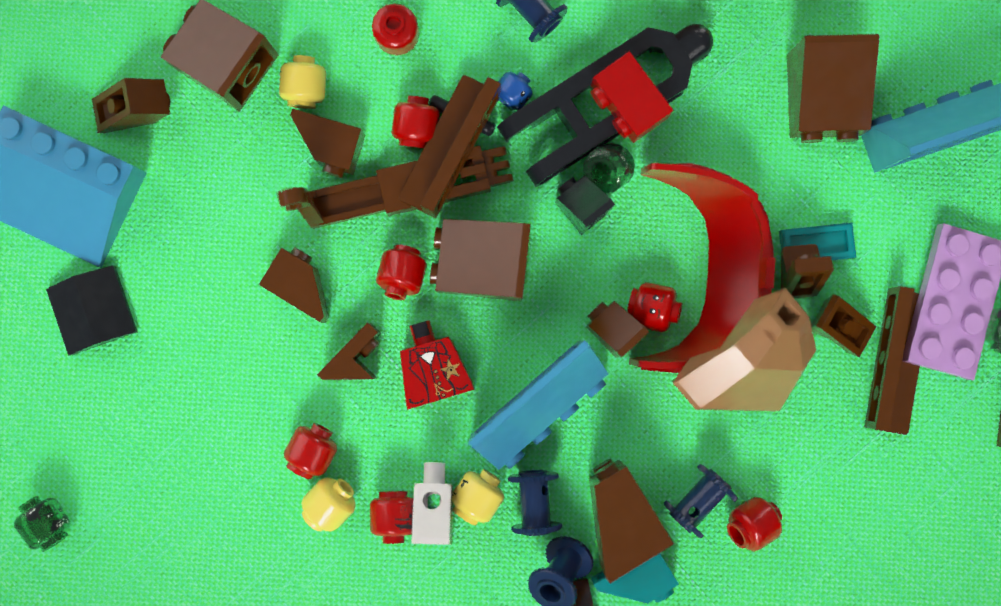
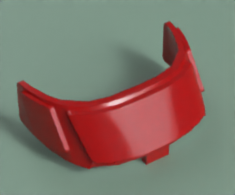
M650 163L641 168V176L659 180L679 189L690 197L705 218L709 241L706 296L699 323L679 345L656 354L629 358V365L641 367V370L680 373L691 357L720 349L753 300L771 294L772 288H774L776 258H774L768 216L762 203L758 200V194L749 186L732 178L730 175L694 163Z

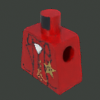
M430 320L409 326L415 347L400 351L407 409L475 389L450 337L435 340Z

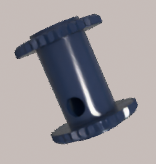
M496 0L498 7L511 3L534 28L529 37L531 42H537L550 34L560 24L568 10L565 4L554 9L546 0Z
M699 464L697 468L704 474L701 480L675 508L667 500L664 502V506L670 511L669 514L690 534L693 532L698 538H702L704 535L696 527L725 496H728L734 502L737 501V496L731 490V486L717 473ZM695 507V511L689 514V509Z
M527 470L508 477L509 482L519 483L522 523L513 525L511 527L512 532L527 536L550 534L562 528V523L551 521L548 481L559 478L557 472Z
M560 536L552 539L546 546L545 554L547 555V562L550 563L548 567L538 568V570L531 573L527 585L530 594L542 606H573L578 594L575 588L576 585L573 584L574 579L586 577L593 568L592 554L582 542L572 537Z

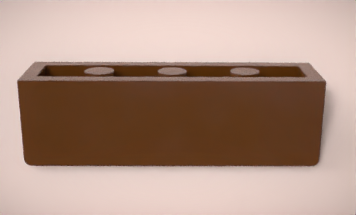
M466 75L462 76L436 125L432 139L427 142L399 194L401 202L435 219L437 218L499 100L501 92L500 82L487 77L483 84Z
M902 286L888 288L865 428L907 435L909 432L920 368L918 365L902 361L919 293H914L913 288Z

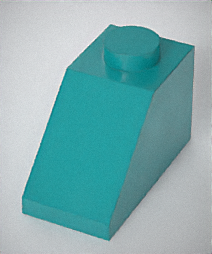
M660 553L611 584L606 579L603 570L591 577L593 585L598 592L647 604L653 600L658 603L667 599L674 593L673 588L679 585Z

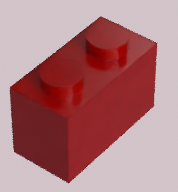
M630 51L593 77L591 83L593 90L590 91L593 99L601 109L608 108L615 118L612 123L617 132L624 139L629 137L633 143L668 119L674 111Z

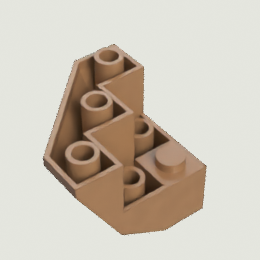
M786 288L754 299L720 349L691 357L672 383L696 410L780 411L816 352L809 316Z

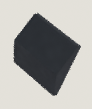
M113 265L72 276L46 289L68 356L138 332L116 267Z

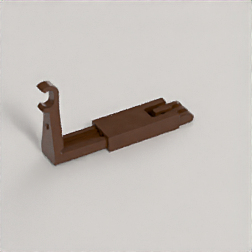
M480 146L474 147L460 175L461 179L475 175L476 181L453 186L445 203L491 192L490 187L513 182L512 174H504L502 176L497 174V171L510 168L509 160L494 161V158L507 154L506 147H497L481 151ZM417 161L376 170V176L313 191H308L304 187L284 189L277 192L280 207H286V211L298 209L312 229L386 212L388 216L417 210L399 200V194Z

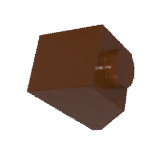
M123 78L92 98L98 133H108L150 125L170 115V97L166 92L164 79Z
M292 109L290 116L314 160L320 166H323L322 172L339 178H343L344 173L354 175L366 136L363 130Z
M296 247L291 252L281 248L258 285L315 320L326 323L329 319L319 271L310 264L313 258Z
M602 301L587 316L591 322L586 328L616 358H622L649 333L641 323L615 301L611 302L608 306Z

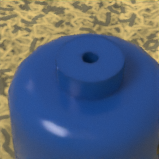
M506 72L498 81L501 83L499 101L510 110L521 109L532 97L533 91L528 85L530 79L521 72L518 75L513 72Z

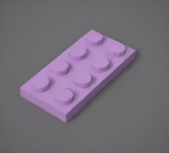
M945 223L937 224L902 361L966 380L975 379L1001 280V240Z

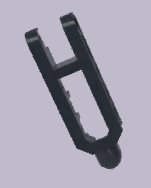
M691 24L675 34L648 27L503 120L497 128L507 143L510 142L512 137L530 126L535 128L556 113L573 138L526 171L535 187L549 181L620 135L612 123L615 119L613 115L608 116L589 128L572 102L573 98L589 88L591 91L593 90L591 83L594 76L629 51L635 59L647 51L650 53H664L673 66V72L671 77L656 87L669 104L682 96L683 90L687 89L691 68L703 61L713 47L711 31L700 24Z

